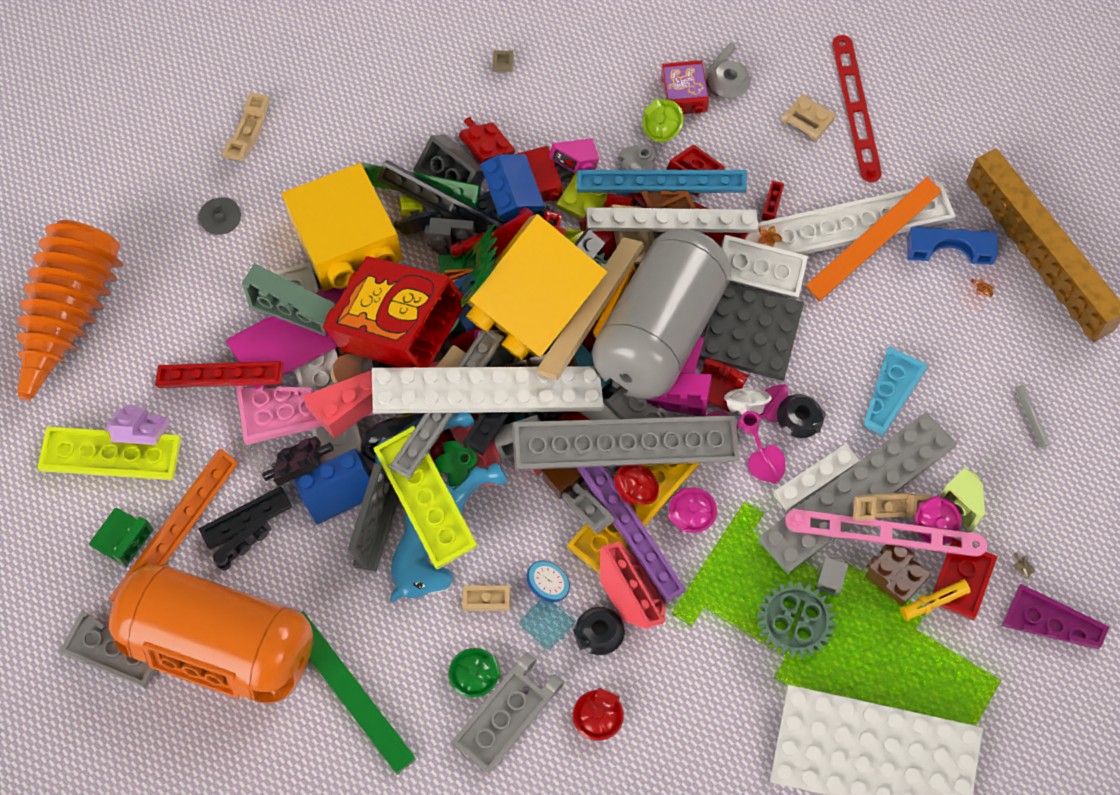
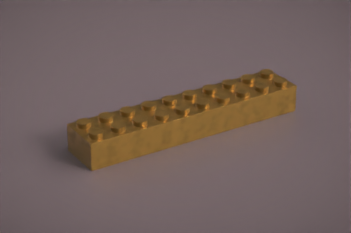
M997 148L976 158L966 180L969 188L977 194L981 203L989 209L994 220L1000 223L1006 235L1015 242L1018 250L1027 257L1032 268L1037 270L1042 276L1044 283L1053 290L1058 301L1063 303L1068 309L1070 316L1080 324L1084 334L1090 337L1093 342H1096L1114 332L1120 324L1119 298Z

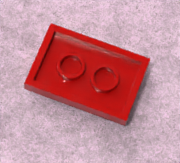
M953 538L950 546L961 548V541ZM986 551L981 556L947 553L932 593L963 579L968 583L970 593L939 607L974 621L998 556ZM953 591L939 597V599H942L950 594H953Z

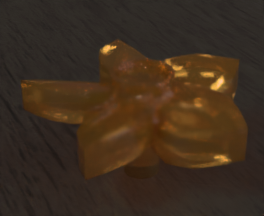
M771 226L768 231L764 228L758 229L762 235L758 240L759 244L766 243L767 246L774 247L775 242L783 239L779 234L775 233V226Z
M972 278L971 282L977 286L976 294L980 295L983 292L984 295L992 297L994 287L985 283L982 278L979 281Z

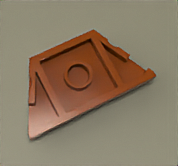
M644 190L641 192L648 208L696 209L688 191L648 192V190Z

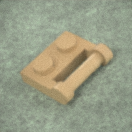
M801 95L793 106L785 112L781 121L786 124L790 123L810 135L812 140L817 141L835 120L836 114L806 96Z

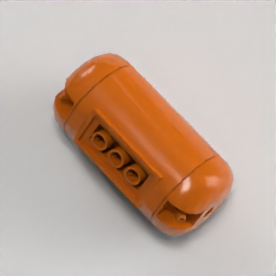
M160 564L141 566L126 578L114 599L109 617V631L113 636L114 644L124 655L148 663L150 668L237 699L242 696L264 704L283 701L293 693L305 672L313 645L312 627L301 612Z

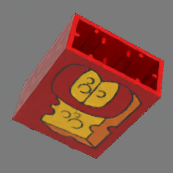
M366 256L359 269L350 276L348 286L336 306L329 310L326 322L322 328L344 352L398 368H429L465 305L461 307L463 295L449 276Z

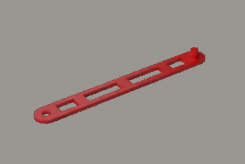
M838 35L833 39L832 47L860 174L866 182H877L881 178L882 171L853 42L846 35ZM844 42L846 45L841 46L839 43ZM840 54H849L852 66H843ZM854 75L860 102L850 101L845 76ZM854 112H862L868 139L859 140L853 115ZM871 149L873 162L864 163L861 150Z

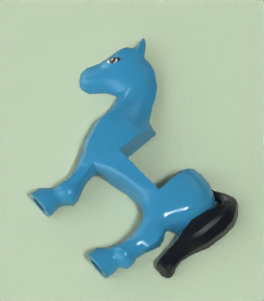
M471 412L454 413L444 430L458 426L469 428L476 421ZM409 413L374 424L367 430L360 446L362 454L374 463L381 464L373 448L412 426L416 428L425 413ZM498 462L490 465L488 468L476 466L471 469L468 476L455 488L450 487L444 480L461 514H463V507L467 499L477 488L489 483L503 485L509 482ZM407 513L404 517L406 530L392 559L391 575L395 589L390 597L391 602L397 601L402 596L417 598L446 591L451 588L454 580V575L448 568L441 567L437 570L434 565L427 561L429 555Z

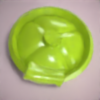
M656 98L644 109L642 127L645 134L651 140L657 142L671 140L682 128L683 112L674 101Z

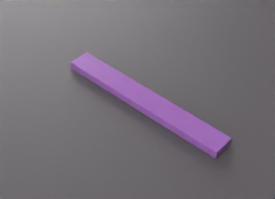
M605 467L577 468L599 503L612 514L615 520L612 523L665 604L685 593L686 589L630 504L624 502L618 494L614 480Z

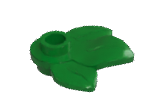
M452 440L443 444L445 453L440 455L435 461L438 471L448 474V483L451 487L459 485L468 476L469 470L476 466L478 461L477 453L468 447L464 448L460 442ZM468 455L469 459L464 463L463 457Z

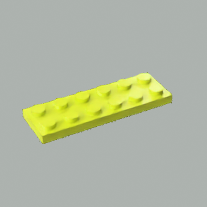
M47 426L37 468L43 472L174 480L181 437L180 435L163 434L156 445L111 442V434L107 430Z
M412 426L373 449L434 567L438 570L479 546L429 452L410 480L390 469L391 463L414 431L415 427Z

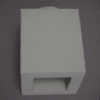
M825 557L815 590L819 589L820 592L838 597L842 590L849 564L843 563V560L836 557Z

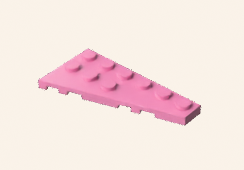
M236 386L243 439L246 445L323 427L309 412L302 397L318 390L279 386L276 389L264 388L262 386L256 390L255 388ZM371 411L366 416L374 415L373 411Z

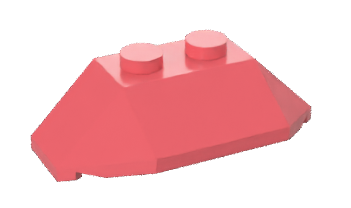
M620 542L602 546L600 548V582L622 621L644 629L663 624L665 622V602L633 553L625 549L624 545Z

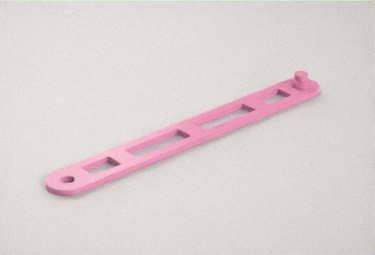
M799 509L789 511L785 517L786 526L791 531L969 556H981L987 550L985 538L976 533L880 520L856 521L850 516ZM811 518L830 520L829 530L810 527ZM841 522L880 527V537L841 531ZM892 529L931 534V543L892 538ZM943 536L961 538V548L943 545ZM972 542H977L979 547L974 548Z

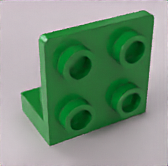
M114 508L89 542V545L127 568L154 529L141 516L136 519L119 508Z

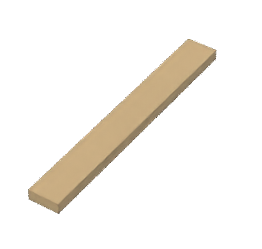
M623 237L603 268L607 273L566 324L537 368L539 375L555 380L560 378L644 248L643 242Z

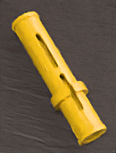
M964 579L960 580V582L926 597L924 595L918 597L917 601L901 607L900 612L905 621H909L924 613L927 615L932 612V609L949 603L965 594H969L970 587ZM953 591V594H950L942 599H939V597ZM930 601L932 602L931 604H928L920 609H917V607L925 603H928Z

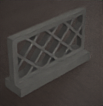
M374 464L347 549L354 557L353 566L355 568L377 572L399 500L381 464Z

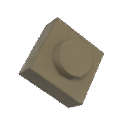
M493 50V72H513V51Z

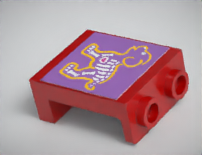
M702 60L663 63L661 80L664 82L666 99L677 103L683 114L707 112L709 97Z

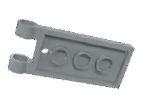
M528 652L519 659L451 742L488 774L493 771L551 698L559 692L565 682L554 674L545 686L540 689L524 675L532 669L537 661ZM528 688L530 692L528 694H524L523 689Z

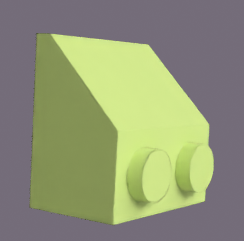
M964 468L945 486L940 497L947 498L957 505L961 512L962 525L972 533L985 515L983 483L974 472Z

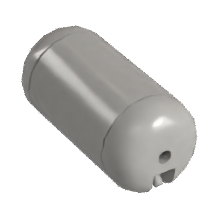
M674 229L658 236L653 241L598 334L592 349L595 369L605 382L611 378L613 380V387H624V395L637 399H654L668 393L677 380L731 278L729 259L724 250L712 238L690 229Z

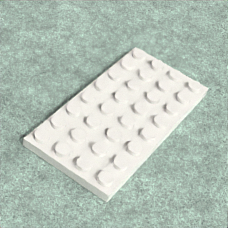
M788 685L769 783L822 795H973L983 727Z

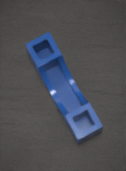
M922 226L911 227L907 236V260L929 261L932 254L937 250L954 248L963 252L969 258L971 264L993 265L998 256L997 232H989L988 230L934 229Z

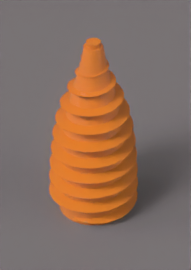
M60 220L57 223L47 225L45 232L48 237L41 238L38 241V245L43 252L34 254L33 260L38 267L31 268L28 271V275L34 283H28L24 286L25 293L31 299H24L20 302L21 308L28 315L20 316L17 319L19 325L25 329V333L17 335L18 341L23 345V351L18 353V356L22 359L17 388L19 393L17 397L20 399L31 401L50 374L53 375L52 371L59 362L66 363L62 358L68 350L78 351L72 342L76 337H88L81 328L84 324L97 323L90 315L91 311L104 309V306L97 300L98 297L111 295V292L104 286L105 282L117 281V277L110 272L111 269L122 268L124 265L116 257L120 249L119 242L109 234L93 226L72 220Z

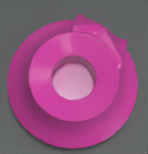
M689 487L678 491L672 497L667 516L678 527L680 532L698 533L705 531L714 523L717 517V505L714 498L705 490Z
M937 495L919 504L914 524L917 526L960 531L962 516L954 502ZM917 532L924 542L931 543V534ZM943 536V545L951 542L955 537Z

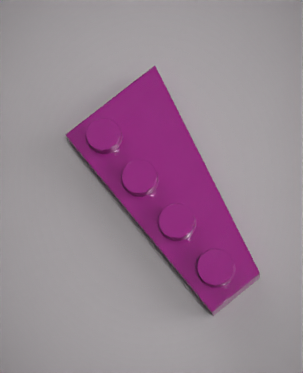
M1023 584L1018 586L1001 625L1002 627L1098 650L1102 647L1110 628Z

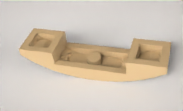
M250 92L243 107L244 115L233 139H228L221 154L222 157L243 161L248 156L262 129L269 106V96Z
M874 493L855 496L853 520H875V518L909 517L914 519L919 504L932 498V495Z

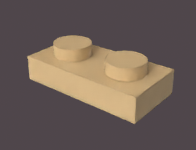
M510 585L463 586V611H510Z

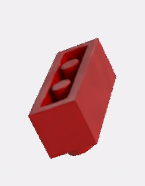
M771 181L761 220L767 221L776 218L785 183Z

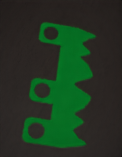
M496 223L487 230L463 258L462 266L476 253V267L463 281L462 291L474 278L475 283L461 299V307L466 304L497 266L495 265L490 269L494 262L491 259L497 247L488 253L497 240V237L490 240L494 232L491 234L490 232ZM474 250L470 258L465 261L467 255ZM473 274L471 280L464 285L467 278ZM473 289L470 297L464 301L465 296Z

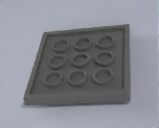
M729 283L709 319L699 359L705 361L706 358H713L735 369L784 381L804 302Z

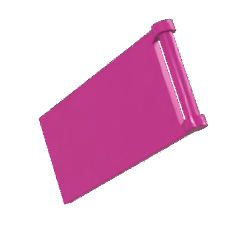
M334 287L324 292L320 290L315 294L337 304L347 287ZM270 316L226 339L227 345L238 362L282 361L284 363L283 376L339 347L329 335H321L274 316ZM253 385V386H254V388H255L256 390H258L259 388H261L262 386H265V385Z

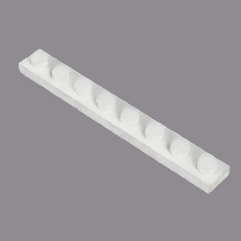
M586 208V229L591 231L667 232L674 229L723 233H757L758 231L757 210Z

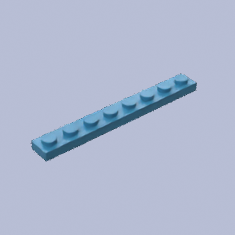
M577 170L576 190L577 193H641L644 190H648V192L746 193L747 170Z

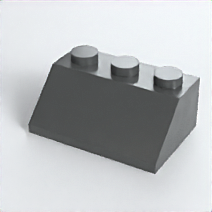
M445 134L431 135L413 169L416 173L481 185L485 179L480 162Z

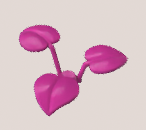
M786 384L775 385L765 389L764 391L772 399L765 405L764 411L761 414L747 411L741 416V421H738L736 425L737 430L742 427L745 433L754 435L759 452H754L749 457L748 469L750 473L759 480L771 483H778L783 478L786 467L783 452L775 445H769L763 449L757 431L760 427L759 419L763 420L766 417L770 422H778V407L789 396ZM713 411L706 414V416H730L723 411Z

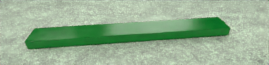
M304 611L301 612L309 621L313 632L310 661L398 775L416 761V757Z

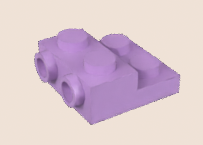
M127 405L121 410L115 411L114 420L108 421L107 431L111 434V442L156 445L169 426V417H162L158 414L147 416L146 407Z

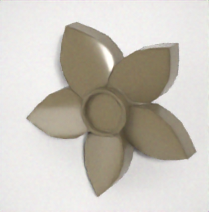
M1017 552L1014 553L1017 561L1014 564L1015 571L1018 572L1020 570L1021 575L1025 579L1029 578L1031 573L1035 572V569L1028 563V556L1026 555L1021 558Z

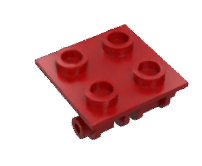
M706 358L703 364L704 368L700 374H712L708 402L730 412L724 396L732 390L742 389L749 375L713 358Z

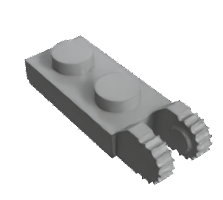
M577 483L573 485V489L578 497L573 499L566 492L562 494L564 501L596 534H599L615 521L612 514Z

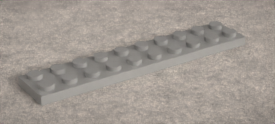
M925 412L796 509L853 517L855 496L898 492L953 450L957 443ZM784 517L760 535L758 541L789 575L837 537L791 531L786 526ZM811 518L810 527L829 530L830 520ZM841 522V531L845 532L854 524Z
M736 416L514 422L512 424L515 470L737 462L740 460Z

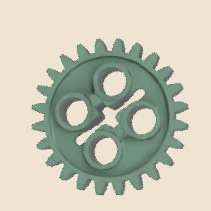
M790 581L787 588L779 584L778 591L772 588L770 591L771 596H764L763 600L766 603H760L759 608L762 611L757 614V617L763 620L758 622L757 627L764 628L760 636H768L765 644L773 643V652L780 648L782 649L781 656H784L786 652H790V658L793 659L795 654L798 653L799 657L803 659L805 652L812 657L814 649L821 652L823 649L821 644L827 646L829 640L826 637H832L834 632L830 629L834 628L836 624L829 620L834 618L835 613L828 612L832 604H824L827 596L819 598V589L811 592L810 584L804 589L801 582L798 583L797 587H794ZM790 601L794 604L795 608L788 609L783 605V602ZM800 602H804L805 605L799 617L793 636L791 639H789L787 635L793 623ZM813 610L817 617L810 618L805 611ZM782 622L786 625L787 629L779 630L776 628L775 623ZM797 632H806L809 639L803 640L799 638Z

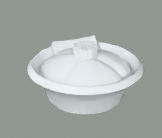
M742 388L728 392L724 399L727 401V406L731 413L743 415L747 411L761 414L764 411L765 405L772 397L763 390Z

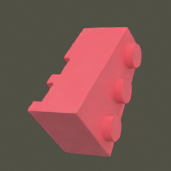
M371 371L302 396L309 412L334 439L373 411Z

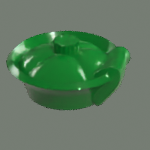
M469 648L461 651L453 658L449 666L448 676L455 691L463 696L476 698L489 693L494 688L498 679L501 678V672L495 655H491L480 648Z

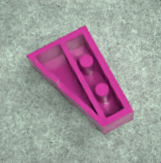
M679 374L668 393L654 399H645L646 403L657 409L660 407L666 411L704 417L708 407L712 374Z

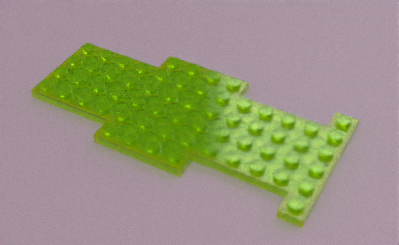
M744 501L673 610L672 615L692 627L703 609H706L772 650L773 643L765 644L768 636H760L764 628L757 627L758 622L763 620L759 619L757 614L762 611L759 608L760 603H766L763 600L764 596H771L770 591L772 588L778 591L779 584L787 588L790 581L794 587H797L798 583L801 582L804 589L810 584V591L814 592L820 571L804 562L788 575L759 543L758 537L760 535L753 532L764 513ZM851 564L848 565L842 590L838 597L820 591L818 594L819 598L827 596L824 604H832L828 612L835 613L834 618L829 620L836 624L834 628L830 629L834 632L832 637H826L829 640L827 646L821 644L823 648L821 652L814 649L812 657L805 652L803 659L799 657L798 653L791 659L790 652H786L782 656L785 659L774 676V679L785 686L792 685L977 726L1001 682L997 677L918 631L917 627L925 613L905 621L900 612V608L903 606L879 589L871 580L865 578L866 573ZM909 599L904 606L913 603V601ZM784 601V602H783V605H784L786 608H788V609H793V608H795V606H794V604H793L792 602H790V601ZM800 602L793 623L787 635L789 639H791L793 636L799 617L805 605L804 602ZM813 610L805 611L808 617H817ZM775 623L777 629H787L784 623ZM797 632L799 638L803 640L809 639L806 632ZM778 648L774 652L781 655L782 649Z

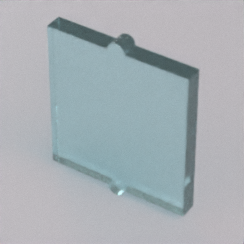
M542 599L534 607H530L527 615L519 622L522 628L549 651L560 639L565 638V633L575 624V621L556 604Z

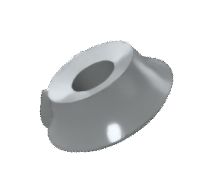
M739 61L720 63L714 66L708 74L710 88L716 94L726 98H735L743 95L748 90L750 80L752 79L746 67Z

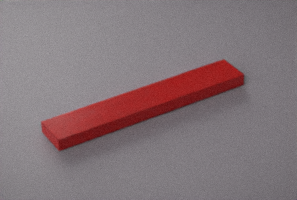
M282 361L158 365L155 386L157 388L281 385L284 363Z

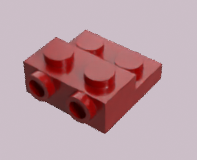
M693 144L672 158L666 170H725V166Z

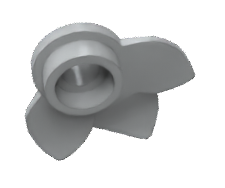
M642 145L639 148L629 146L619 153L620 157L624 159L621 164V170H654L653 161L655 160L656 152L652 146ZM645 152L649 153L647 156L642 155Z

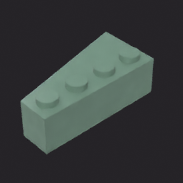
M256 263L253 264L242 282L250 308L321 335H328L322 327L326 322L329 310L336 306V304Z

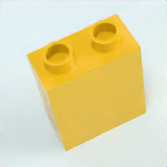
M361 162L281 193L290 221L323 292L334 287H347L350 276L359 269L366 256L394 263L403 261L397 233Z
M536 214L528 218L491 265L490 269L495 265L497 266L466 302L472 307L466 317L486 333L494 325L506 334L507 337L501 345L522 361L528 353L534 357H541L602 280L607 271L540 215ZM472 289L471 292L468 294V296L464 299V301H466V300L470 297V295H471L473 289Z

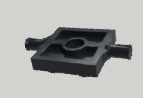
M315 436L310 439H304L299 444L290 448H284L277 453L276 465L272 469L262 472L263 479L268 481L273 478V481L279 487L318 469L321 457L333 452L334 447L330 442L321 446L320 440Z

